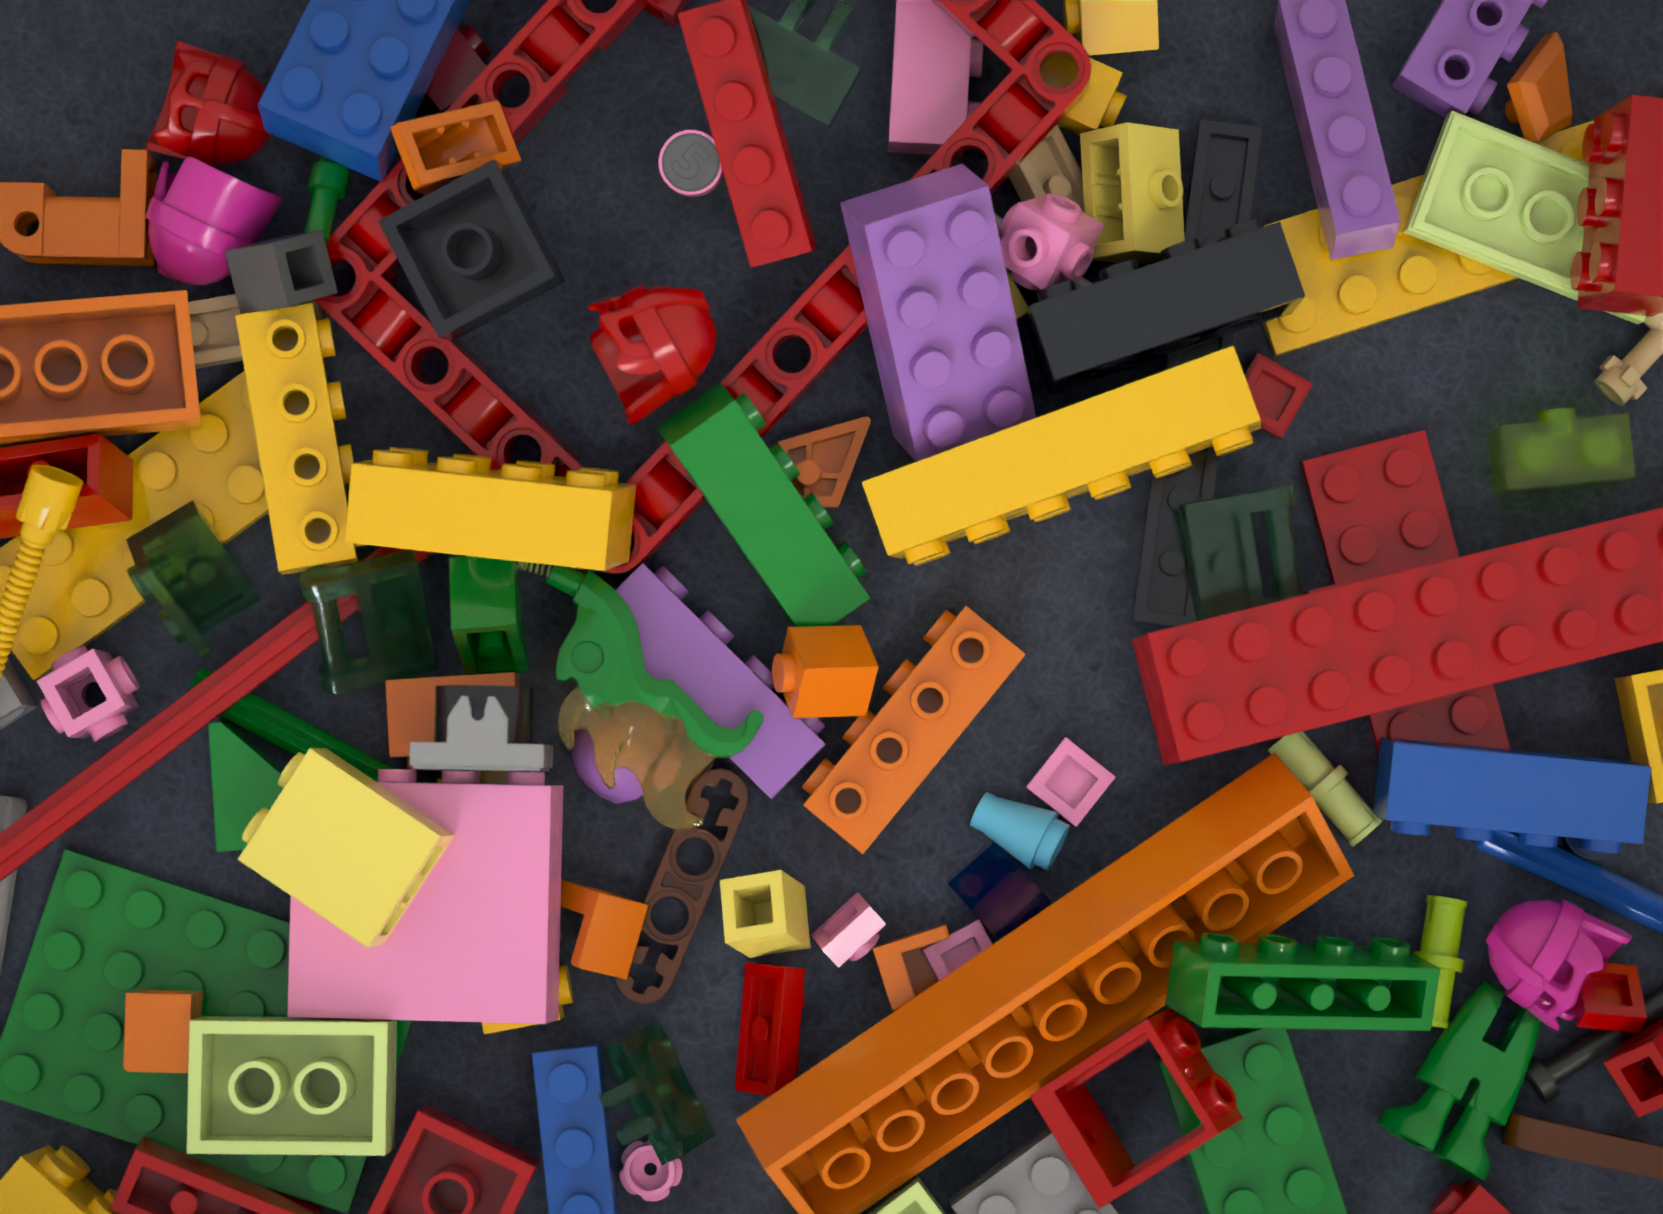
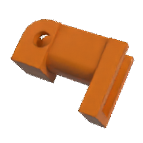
M122 149L120 198L56 196V192L45 183L0 182V242L24 261L38 265L155 267V258L151 252L148 234L149 220L145 216L152 196H155L158 160L148 150ZM39 221V228L36 233L27 236L29 226Z

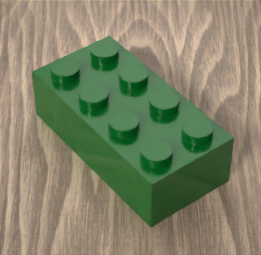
M1241 1028L1201 1041L1200 1050L1214 1072L1225 1078L1232 1087L1237 1100L1236 1107L1244 1118L1186 1155L1205 1214H1347L1286 1029ZM1156 1056L1154 1061L1179 1136L1182 1138L1201 1126L1202 1123L1161 1057Z

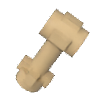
M1663 312L1652 317L1646 316L1643 323L1650 330L1622 361L1614 355L1609 356L1599 367L1603 372L1596 378L1595 384L1608 399L1617 405L1624 406L1629 399L1637 400L1647 389L1640 378L1663 354Z

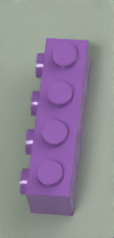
M1442 0L1391 87L1443 118H1446V115L1451 111L1462 115L1470 111L1478 116L1498 84L1488 77L1500 57L1510 62L1530 30L1520 24L1531 4L1542 9L1547 0Z

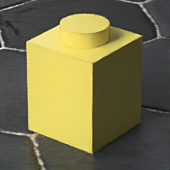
M782 870L720 880L724 938L727 945L749 958L811 948L806 892L803 884Z

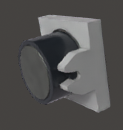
M495 685L435 686L434 742H410L409 765H413V769L549 771V768H553V746L532 744L534 688Z

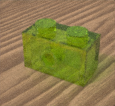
M1576 408L1550 409L1537 412L1538 422L1503 425L1487 433L1494 496L1621 484L1635 478L1629 413L1577 418Z

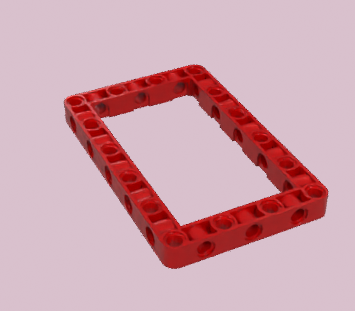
M548 0L445 112L499 100L514 142L518 145L569 90L565 86L569 79L598 48L604 52L647 6L649 0H617L614 7L604 13L589 11L587 0ZM931 0L971 38L975 36L983 42L1007 66L1009 74L910 180L952 167L955 158L964 151H978L985 156L989 163L988 171L981 180L989 186L990 195H992L1082 99L1089 88L1091 77L1089 54L1082 44L1035 0ZM1056 56L1066 57L1071 60L1077 67L1078 72L1073 83L1060 89L1047 85L1040 75L1043 64ZM511 77H526L530 84V94L526 102L515 108L504 107L500 97L501 88L504 83ZM401 159L385 176L383 182H380L332 233L329 243L326 244L332 270L339 263L349 262L354 268L356 280L352 290L343 296L338 297L332 294L314 299V301L476 455L491 457V469L502 470V464H514L511 456L514 444L524 436H531L540 445L542 452L540 462L555 464L554 476L567 477V471L569 470L580 471V468H584L578 462L580 457L529 408L517 403L498 387L486 374L488 370L457 340L451 342L438 338L429 318L413 306L395 288L397 283L393 279L397 275L393 270L400 262L378 221L418 200ZM850 244L720 382L734 399L745 393L767 424L757 431L761 438L777 424L868 327ZM789 338H803L811 351L809 363L800 372L787 373L783 371L778 365L776 357L779 346ZM440 349L448 359V372L440 382L429 384L421 375V360L430 350ZM666 442L626 482V484H636L632 524L635 543L634 549L629 556V562L603 572L612 574L625 573L636 570L642 563L645 564L705 500V497Z

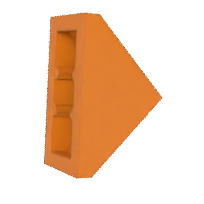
M499 100L403 121L390 127L414 190L424 195L441 188L493 159L506 167L521 161Z

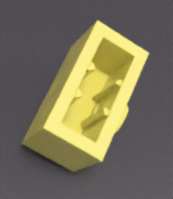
M1126 122L1080 133L1084 213L1104 224V228L1094 247L1092 260L1121 263L1135 259L1137 264L1152 263L1162 258V250L1184 242L1183 184L1181 181L1179 130Z

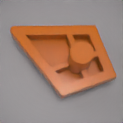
M1558 32L1542 36L1507 83L1511 100H1508L1505 105L1506 117L1510 123L1520 124L1524 139L1533 143L1539 142L1570 126L1573 114L1565 51Z
M861 417L778 441L801 474L791 482L802 498L812 492L824 508L839 509L871 424L869 417Z

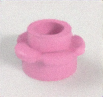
M657 1137L649 1138L647 1142L638 1140L631 1143L621 1156V1162L624 1165L619 1173L620 1181L626 1191L632 1195H640L645 1201H659L667 1197L670 1192L669 1189L679 1184L683 1173L682 1162L678 1157L674 1156L673 1146L666 1140ZM648 1163L655 1164L657 1167L656 1173L648 1175L644 1170L645 1165Z

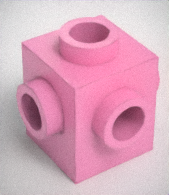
M1047 194L1046 196L1018 202L1006 213L998 229L1005 267L1012 271L1010 276L1016 283L1037 292L1069 280L1077 282L1091 264L1094 247L1104 228V224L1082 212L1078 204L1061 195Z
M86 646L76 648L56 659L51 664L54 671L37 680L46 697L41 700V705L47 718L57 732L61 734L65 731L70 738L85 739L91 736L95 743L101 742L126 728L129 722L125 715L140 707L132 692L139 689V684L131 668L122 656L119 655L113 659L110 653L97 649L88 651ZM98 683L106 697V701L93 708L86 701V691L92 684Z

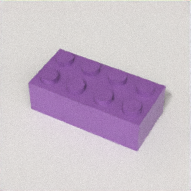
M959 164L840 202L892 433L898 443L917 462L1035 419L1036 414L989 186L965 165Z

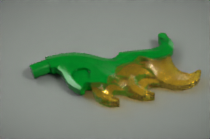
M554 565L546 584L574 597L572 603L577 606L576 621L558 652L556 664V681L565 684L568 680H572L577 685L566 697L559 710L557 722L559 738L569 751L575 746L574 731L580 729L587 730L594 744V762L597 773L609 789L616 787L614 770L626 768L634 773L642 788L644 804L652 817L659 823L674 830H690L703 825L702 818L694 816L686 810L685 794L690 782L716 758L732 757L742 752L754 739L763 723V714L757 710L751 711L743 723L734 729L722 728L714 723L672 679L656 680L650 677L645 669L638 625L628 604L609 584L591 570L584 574L572 567Z

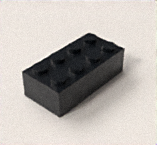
M1260 218L1250 219L1223 230L1224 237L1219 239L1217 243L1201 248L1198 239L1187 240L1162 250V258L1154 264L1138 268L1135 259L1128 260L1101 270L1099 272L1101 279L1097 280L1094 284L1076 289L1074 280H1069L1038 291V300L1034 304L1029 305L1025 324L1049 395L1292 314L1304 299L1305 293L1281 223L1277 222L1263 227Z

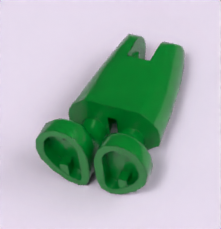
M1484 981L1463 1004L1450 1021L1448 1029H1444L1414 1075L1416 1080L1427 1086L1422 1097L1413 1105H1392L1383 1109L1376 1122L1379 1127L1417 1148L1433 1152L1432 1155L1436 1159L1480 1182L1485 1181L1491 1169V1162L1484 1145L1486 1133L1491 1122L1501 1126L1506 1125L1523 1084L1541 1021L1531 1014L1527 1008L1519 1005L1511 1020L1507 1023L1498 1043L1484 1036L1504 996L1503 989L1488 981ZM1454 1102L1464 1107L1456 1124L1439 1141L1446 1118Z

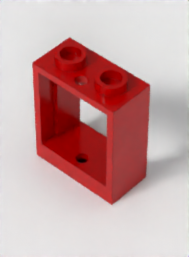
M1168 1008L1144 1020L1030 1095L1036 1108L1099 1209L1244 1119L1236 1107L1237 1100L1232 1087L1225 1078L1214 1072L1200 1050L1201 1041L1196 1030L1190 1022L1180 1017L1172 1008ZM1151 1041L1202 1125L1135 1166L1084 1083Z

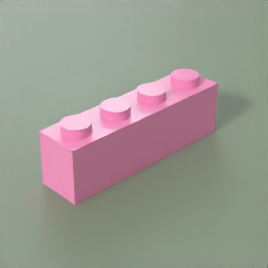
M896 0L888 152L933 155L980 105V102L968 101L969 77L981 78L983 42L979 39H971L967 33L931 0Z

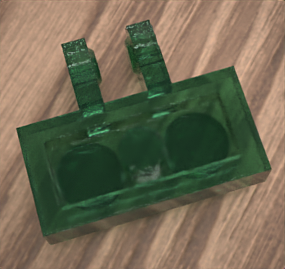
M792 0L780 22L748 6L774 98L831 128L862 72L861 68L831 52L847 26L855 6L844 0L833 6L815 43L795 31L803 22L806 14H809L816 0Z
M659 1020L604 1049L620 1083L598 1095V1098L604 1109L608 1107L615 1108L630 1100L637 1115V1118L623 1125L622 1129L616 1132L622 1146L647 1135L661 1165L680 1158L716 1135L706 1116L705 1109L698 1100L677 1058L676 1051L669 1042Z

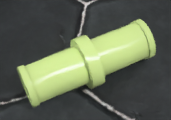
M1304 731L1283 736L1267 750L1271 755L1275 753L1312 795L1319 808L1347 838L1351 847L1359 843L1384 821L1381 817L1373 814V810L1347 782L1345 777L1349 773L1341 764L1335 768Z

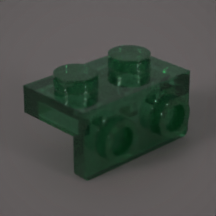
M193 500L126 539L135 565L127 569V572L135 588L146 602L157 598L164 608L159 611L160 616L171 636L178 644L189 640L202 658L213 652L206 633L208 630L261 600L250 577Z

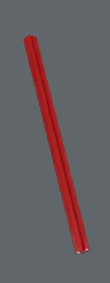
M379 546L0 833V882L435 552Z

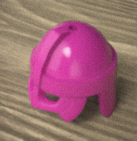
M194 157L186 158L177 174L170 173L169 163L164 161L157 178L155 196H152L145 216L149 220L150 248L158 264V273L175 281L180 280L190 285L204 286L221 281L230 275L225 251L258 242L277 211L283 197L235 178Z
M1559 899L1557 902L1551 900H1528L1510 907L1498 918L1487 935L1486 943L1488 944L1490 965L1499 982L1505 987V995L1521 1007L1527 1008L1541 1022L1558 1031L1560 1026L1556 1017L1559 1016L1567 1021L1574 1019L1573 1006L1576 1004L1585 977L1592 972L1602 970L1604 967L1603 962L1606 963L1622 944H1628L1632 939V935L1585 913L1583 908L1567 900ZM1573 967V973L1568 982L1567 974L1570 968Z

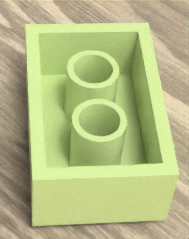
M202 1016L190 1020L187 1154L386 1156L395 1149L397 1020Z

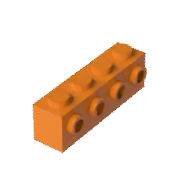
M967 606L964 607L957 617L946 609L923 638L932 646L917 666L908 659L901 664L883 687L892 696L876 716L869 710L866 716H859L842 737L851 745L836 765L825 758L801 787L811 795L803 806L862 854L870 847L1026 655Z

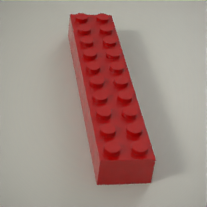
M1663 507L1147 633L1133 639L1132 643L1163 765L1178 763L1662 642Z

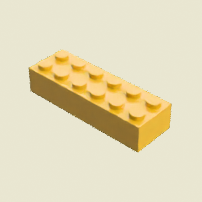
M1231 346L863 481L862 485L887 555L899 559L906 558L908 565L914 563L915 566L950 554L947 543L967 536L969 542L974 541V544H979L1011 532L1007 521L1028 514L1030 520L1039 522L1071 510L1068 499L1090 491L1092 498L1100 500L1131 488L1129 476L1148 469L1152 470L1156 478L1192 466L1189 455L1213 446L1216 455L1221 456L1253 444L1251 432L1261 429V420L1235 348Z

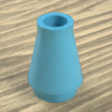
M986 792L981 798L970 822L971 827L983 832L1030 870L1036 865L1049 871L1056 861L1070 830L1069 824L1058 819L1059 812L999 798L989 792Z

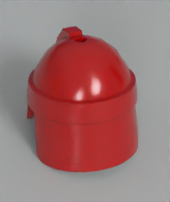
M177 41L174 48L173 69L165 102L156 126L146 141L144 149L181 159L194 157L214 168H218L219 165H229L249 159L262 150L271 136L270 133L264 130L258 107L266 87L254 73L248 70L245 62L225 54L220 56Z
M642 284L622 293V295L607 298L587 306L590 311H599L600 328L590 335V344L624 406L626 418L631 425L642 420L676 395L679 397L698 385L697 379L705 371L713 357L717 341L716 325L708 312L710 306L701 290L668 286L646 288Z

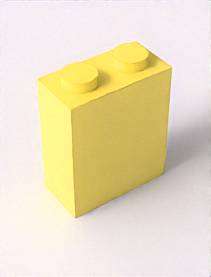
M309 748L306 755L299 752L289 761L279 777L278 785L283 790L271 809L268 810L263 807L247 825L242 835V840L247 843V846L238 860L365 947L371 948L384 945L455 835L327 748Z

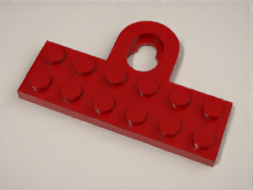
M1425 430L1316 457L1300 463L1332 585L1271 600L1259 606L1459 557ZM1493 684L1367 715L1378 759L1381 737L1511 749Z

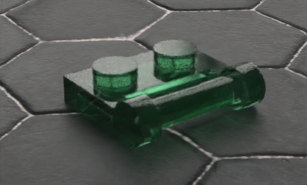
M1292 484L1269 486L1253 491L1179 504L1197 621L1309 594L1308 591H1302L1289 506L1295 504ZM1264 511L1277 595L1265 599L1263 597L1250 513Z
M409 549L337 568L325 565L314 566L302 572L300 575L302 595L305 600L311 602L323 664L318 668V673L324 692L343 694L385 683V680H397L437 669L418 561L413 550ZM355 594L367 654V657L356 660L348 658L337 604V598Z

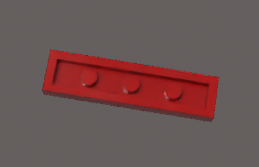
M722 0L677 13L750 267L812 252L817 248L747 0Z

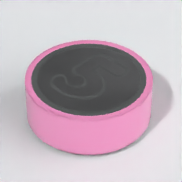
M680 131L671 136L660 151V174L665 183L681 195L688 197L706 195L719 185L724 176L714 139L702 131Z

